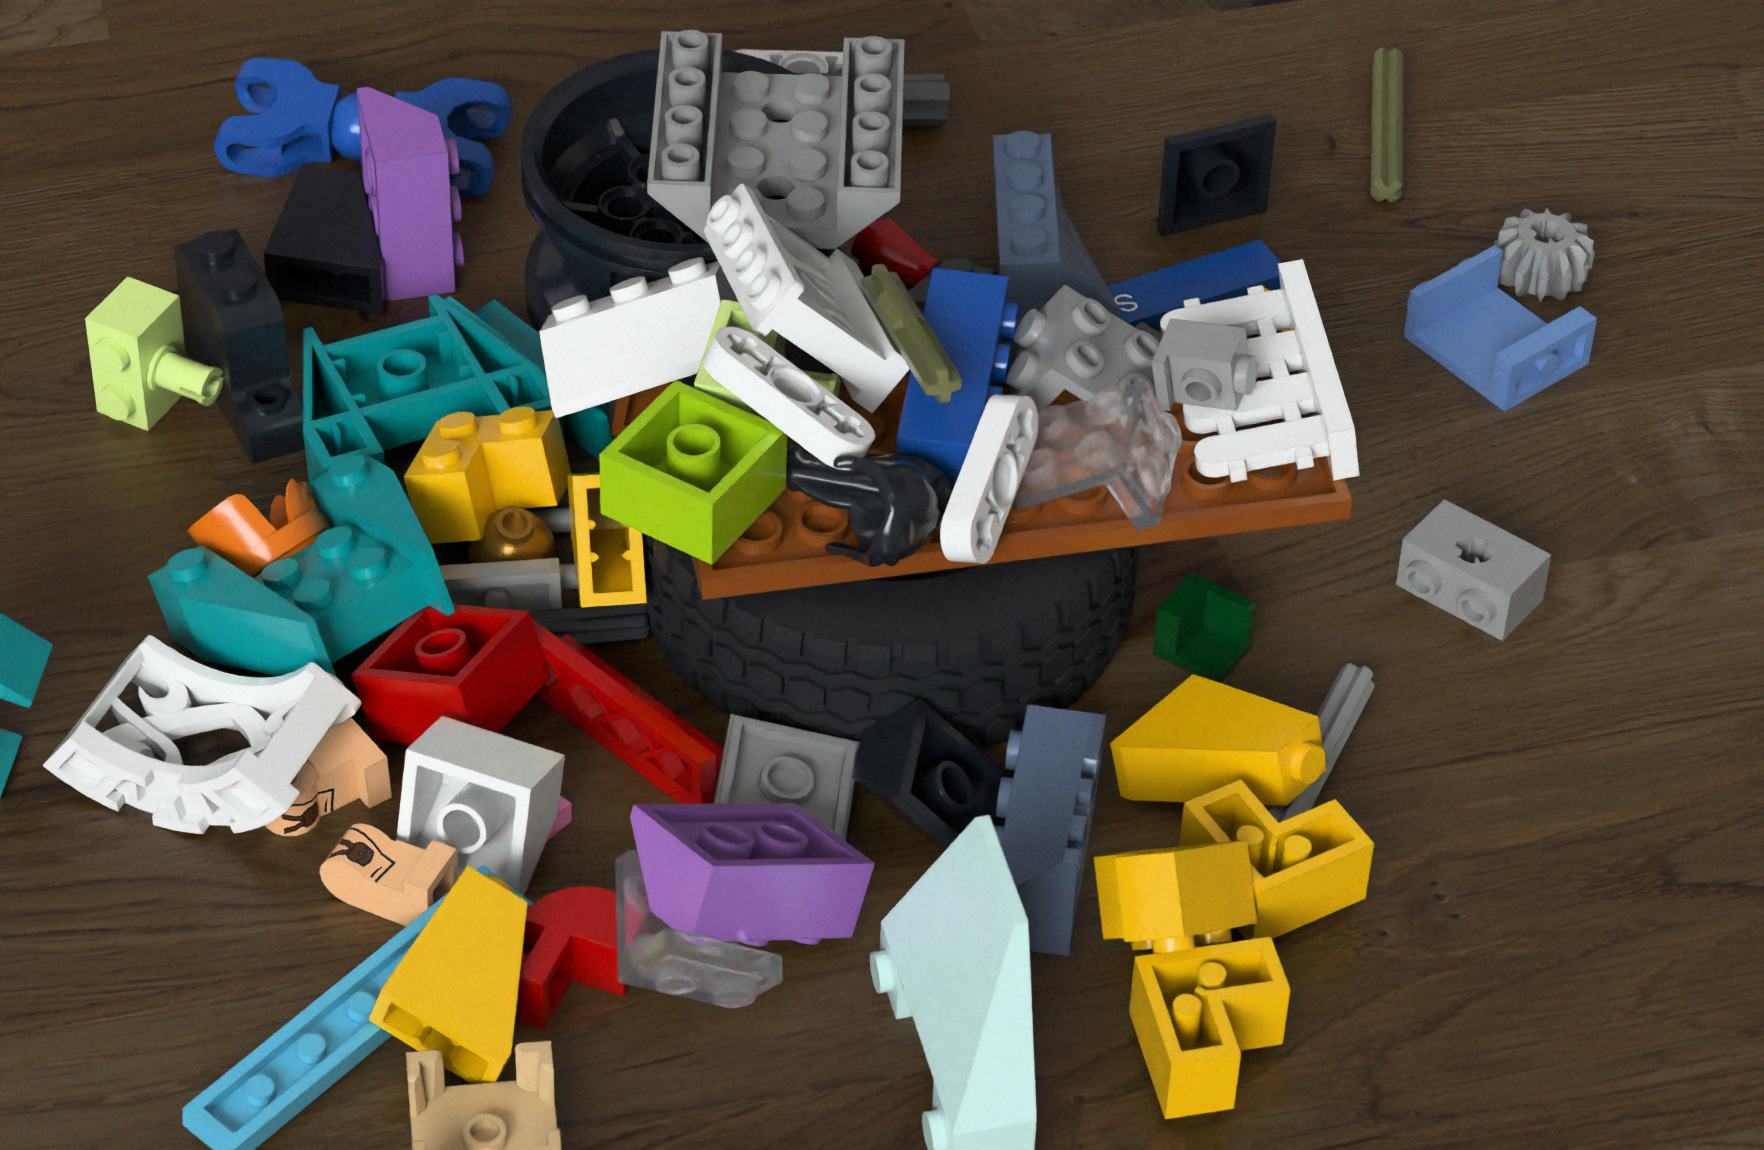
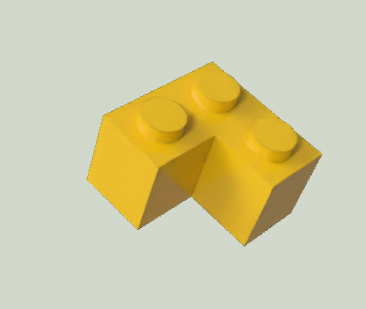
M522 406L508 409L500 415L475 417L471 412H456L437 420L405 473L404 481L410 504L430 544L481 540L484 536L487 518L491 513L508 507H521L524 509L557 506L568 486L567 474H571L559 418L555 417L553 410L535 412L531 407Z
M1241 779L1184 802L1179 846L1241 840L1248 841L1257 923L1235 927L1245 940L1264 937L1274 939L1366 899L1374 842L1336 799L1280 823L1277 822Z
M1247 840L1136 850L1094 857L1103 940L1124 938V942H1131L1132 950L1153 949V953L1194 949L1195 945L1232 941L1231 928L1257 923Z
M1271 937L1135 956L1129 1014L1165 1119L1234 1109L1241 1059L1240 1051L1283 1044L1290 987Z

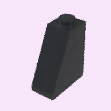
M301 165L263 253L265 276L275 291L278 300L383 314L386 308L383 259L359 173Z

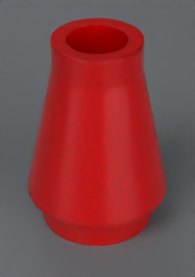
M879 217L858 232L851 248V255L860 260V267L862 269L872 272V266L884 264L888 272H896L902 282L914 286L931 273L933 268H937L942 263L941 260L932 256L891 217L884 220Z

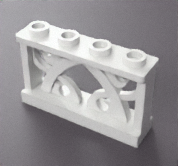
M741 183L731 196L725 195L714 204L708 214L704 234L752 329L763 337L768 335L772 329L833 370L840 375L853 401L873 413L910 368L863 292L861 279L864 276L854 260L838 249L828 258L764 212L753 190Z

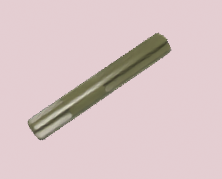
M884 264L872 266V275L861 279L863 292L925 395H934L938 403L950 402L951 393L962 388L960 374L896 272H888Z

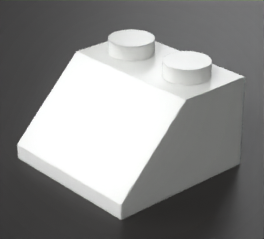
M441 716L406 749L396 840L422 849H426L432 840L457 848L458 878L467 865L475 870L484 865L524 896L558 814L565 755Z

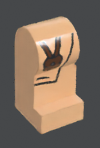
M352 718L328 729L290 783L300 791V794L288 811L265 826L275 834L298 836L313 829L322 816L358 798L369 809L392 798L387 756Z
M354 824L347 829L320 867L319 873L326 888L338 899L406 927L445 896L458 880L457 848L432 840L426 849H422L400 840H391L381 830L371 825Z

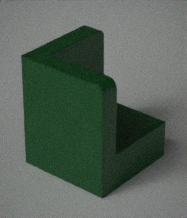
M1190 572L1157 608L1153 655L1192 674L1222 683L1252 650L1257 606L1253 601Z

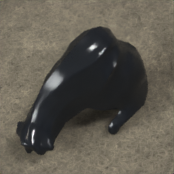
M787 443L786 485L789 490L793 492L801 491L806 496L828 507L850 511L853 531L861 545L853 547L842 542H831L825 546L827 552L845 555L869 567H878L881 564L895 566L899 560H903L918 552L931 542L952 494L951 483L943 471L924 459L895 453L864 458L841 454L834 459V467H831L817 457L806 453L798 444ZM837 468H848L851 470H841Z

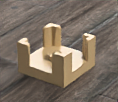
M551 1041L520 1043L515 1046L516 1081L445 1086L443 1054L441 1051L406 1052L413 1150H562L560 1129L557 1128Z

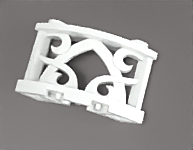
M148 635L123 661L62 743L50 755L43 767L87 797L117 812L126 803L140 810L152 813L154 826L179 832L204 834L209 825L230 826L233 833H241L264 826L288 811L300 794V791L290 784L328 729L353 716L362 703L358 697L345 688L344 684L337 677L327 673L313 662H309L304 667L282 676L259 678L238 676L195 662L165 645L154 636ZM130 681L139 687V697L147 717L141 718L118 698ZM145 691L153 695L154 697H150L147 693H145ZM109 709L121 725L100 733L95 729V726ZM227 728L240 731L251 745L250 748L228 754L206 766H188L183 764L180 752L172 740L201 732ZM152 750L156 752L159 756H161L165 761L155 759Z

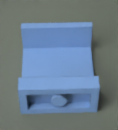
M1494 245L1472 258L1464 259L1454 268L1432 280L1420 283L1415 289L1410 291L1407 301L1408 309L1404 337L1505 412L1589 364L1597 318L1579 306L1547 324L1497 287L1503 250Z

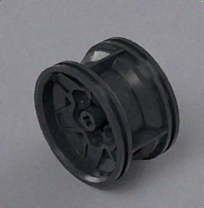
M660 48L618 55L581 69L553 87L535 106L525 123L520 146L522 192L530 214L541 228L529 249L526 259V310L530 327L538 333L548 316L553 314L551 308L566 299L586 295L588 301L591 302L610 296L609 289L634 277L644 276L647 283L669 277L668 270L671 267L689 259L702 257L705 264L718 261L708 242L647 194ZM722 50V72L741 73L757 71L763 74L797 75L767 60L743 53ZM780 119V120H772V122H777V123L789 122V121H787V120H781V119ZM768 196L766 198L772 200L784 199L785 197ZM815 248L828 258L836 250Z

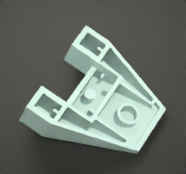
M990 815L975 817L881 921L880 951L870 953V969L876 992L878 994L887 992L896 1019L913 1016L934 1079L932 1110L925 1111L922 1114L923 1133L928 1150H1034L1037 1116L1029 924Z

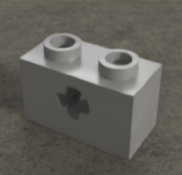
M1444 499L1403 538L1396 585L1504 641L1543 601L1552 554Z

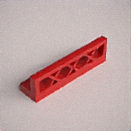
M532 619L551 676L535 693V696L679 804H713L723 748L573 637L565 634L558 638Z

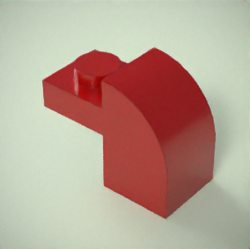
M581 886L558 890L532 904L526 911L518 986L519 1022L545 1030L573 981L624 997L652 948L651 911L648 901L606 888Z

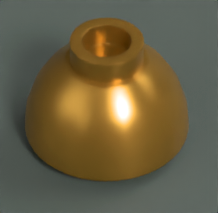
M508 507L491 513L487 518L482 539L470 541L468 546V560L470 564L557 558L555 539L547 524L539 516L521 507Z

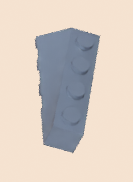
M1016 131L1009 135H993V183L998 275L1009 276L1008 303L1019 304V321L1031 309L1039 311L1064 285L1086 298L1096 300L1107 311L1120 318V310L1067 213L1053 166L1051 134Z
M1027 704L1023 731L1010 730L1005 769L1015 770L1014 778L1001 777L996 817L1006 818L1004 827L994 826L1028 919L1029 948L1032 952L1070 956L1103 759L1106 715Z

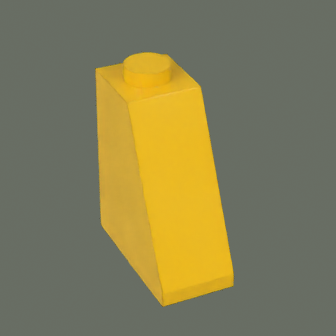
M600 472L567 474L571 540L581 608L647 603L642 533L601 514Z
M1192 674L1110 743L1120 796L1132 801L1187 802L1241 779L1263 805L1287 806L1327 771L1318 716Z
M467 865L382 987L368 1020L417 1051H441L443 1054V1067L470 1084L497 1082L512 1052L527 901L515 895L513 890L501 879L491 875H483Z

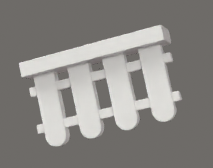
M1303 259L1278 264L1281 289L1265 292L1263 285L1247 288V296L1200 304L1199 298L1184 300V308L1172 310L1162 317L1160 321L1162 337L1170 318L1246 328V336L1258 334L1259 337L1247 339L1248 354L1255 356L1257 359V378L1271 376V379L1256 382L1254 390L1250 395L1243 394L1237 411L1183 404L1184 422L1187 429L1199 434L1218 432V435L1206 437L1195 446L1196 468L1199 473L1207 477L1229 475L1232 483L1247 480V471L1296 462L1297 469L1299 470L1314 467L1313 458L1326 456L1334 481L1359 476L1355 427ZM1288 328L1289 330L1281 333L1276 332V330ZM1301 370V373L1289 375L1288 373L1292 371ZM1314 413L1312 417H1301L1303 414ZM1282 418L1284 421L1281 423L1251 429H1245L1240 431L1235 430L1236 427L1252 425Z

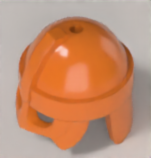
M292 478L287 484L285 497L277 495L271 504L270 523L244 495L235 494L201 517L187 532L198 546H205L241 571L255 578L261 574L268 564L279 559L289 558L315 543L316 538L324 531L330 529L321 510L318 509L307 481L297 483Z

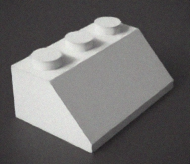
M702 257L689 259L671 267L668 270L669 277L650 283L646 282L644 276L634 277L609 289L610 296L589 302L586 295H580L554 305L551 308L553 314L548 316L539 333L551 407L555 417L559 418L697 374L721 300L739 302L719 262L715 261L705 264Z

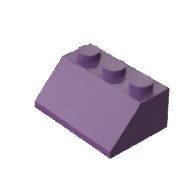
M357 88L363 189L383 259L386 301L455 292L454 268L464 266L459 232H452V222L461 221L462 219L458 188L456 185L450 186L449 175L459 174V159L455 139H444L438 115L373 88Z
M795 803L633 805L630 819L650 911L674 930V936L679 941L697 948H711L715 942L739 941L751 946H765L769 940H794L804 944L815 945L826 938H852L875 863Z

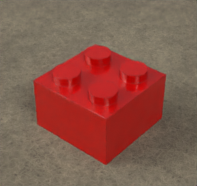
M429 605L407 618L351 674L374 741L402 743L410 746L441 716L499 733L529 703V700L551 677L530 612L453 605L455 613L447 617Z

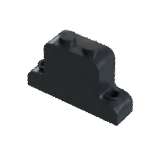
M235 228L227 231H210L201 235L198 239L175 245L174 254L178 289L169 292L180 296L185 349L192 360L210 367L215 366L222 370L223 374L220 377L223 378V385L215 401L252 465L304 450L303 404L292 385L289 375L285 321L282 308L275 291L241 235Z

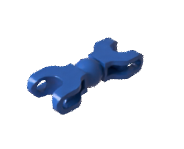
M252 58L246 60L241 65L235 80L238 99L248 112L258 115L231 116L222 123L214 142V151L225 168L237 173L279 177L296 171L301 165L312 162L332 163L336 150L344 158L362 164L357 92L350 93L341 99L340 85L326 84L318 81L308 68L293 60ZM448 78L433 83L426 89L415 93L396 91L394 98L438 115L444 139H455L459 159V174L449 175L450 186H457L459 197H480L488 192L496 170L490 151L484 144L472 140L497 138L505 131L510 121L513 105L504 88L486 81ZM257 83L266 84L270 88L261 87ZM474 106H482V107H486V108H488V109H490V110H492V111H483V110H478V109H472V107H474ZM234 143H239V144L248 145V146H254L255 148H254V149H247V148L240 147V146H238V145H236V144H234ZM460 168H468L473 172H466L461 170Z

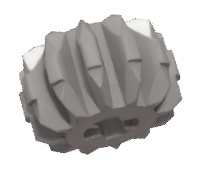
M1547 207L1543 213L1536 214L1529 209H1523L1519 217L1506 218L1503 227L1500 229L1498 240L1494 243V245L1503 250L1499 284L1515 286L1516 296H1522L1527 293L1536 295L1539 302H1541L1544 296L1549 295L1564 301L1568 292L1581 291L1583 283L1587 280L1588 271L1592 268L1595 254L1593 250L1594 241L1588 237L1587 225L1572 223L1570 213L1559 216L1551 214Z

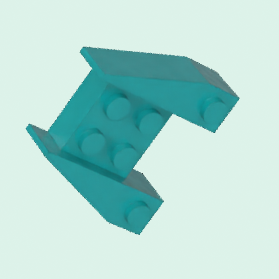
M437 294L428 296L429 318L327 345H322L313 327L303 329V436L309 482L329 471L330 466L340 458L356 455L360 452L385 465L383 450L395 449L403 444L427 438L436 421L452 413L471 412L475 417L500 415L508 409L522 406L531 407L535 412L552 410L547 378L540 367ZM562 416L559 417V422L564 439V427Z
M363 452L340 458L330 466L329 471L309 482L319 510L324 515L330 529L321 533L316 538L315 543L293 556L268 564L259 576L252 578L203 545L175 554L169 559L166 566L147 576L173 640L204 661L273 676L292 673L309 662H313L327 673L336 677L332 666L333 663L430 605L447 617L455 613V609L433 548L394 470Z

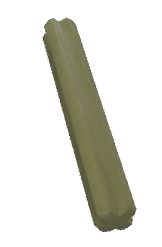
M1384 47L1379 48L1374 53V63L1372 64L1371 196L1377 202L1385 199L1391 203L1396 202L1401 197V187L1403 186L1404 55L1397 48L1390 51Z

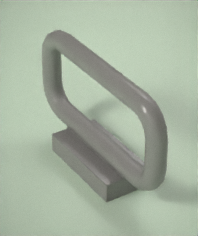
M569 507L527 510L539 516L552 533L571 532ZM559 558L439 566L453 605L521 611L562 608L561 590L578 589L575 564L559 565Z

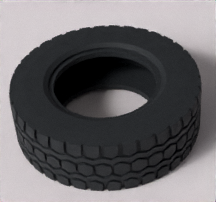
M785 338L784 358L800 370L827 374L835 373ZM1003 341V344L1011 345L1010 362L1015 361L1018 344L1016 342ZM697 374L685 377L681 382L694 388ZM642 533L647 601L645 604L653 637L656 638L657 645L669 664H674L676 673L694 691L700 688L702 698L724 714L730 711L734 715L860 742L864 729L921 698L973 745L982 743L985 748L1008 740L1010 730L1023 731L1027 704L1066 709L1079 699L1081 691L1086 693L1103 674L1105 666L1108 667L1118 650L1128 626L1135 596L1140 545L702 600L691 555Z

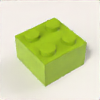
M674 380L599 454L601 514L713 565L786 489L787 434L770 421Z

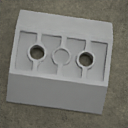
M683 30L680 32L661 31L647 194L708 242L704 234V228L707 225L706 221L710 210L721 197L725 195L731 196L735 189L743 183L753 190L767 215L805 242L819 249L838 248L900 203L905 40L885 39L879 36L864 38L844 37L842 76H823L817 73L802 75L763 74L757 71L732 73L722 72V33H702L697 30ZM780 119H781V120H787V121H789V122L777 123V122H772V120H780ZM781 196L785 198L780 200H772L766 197Z

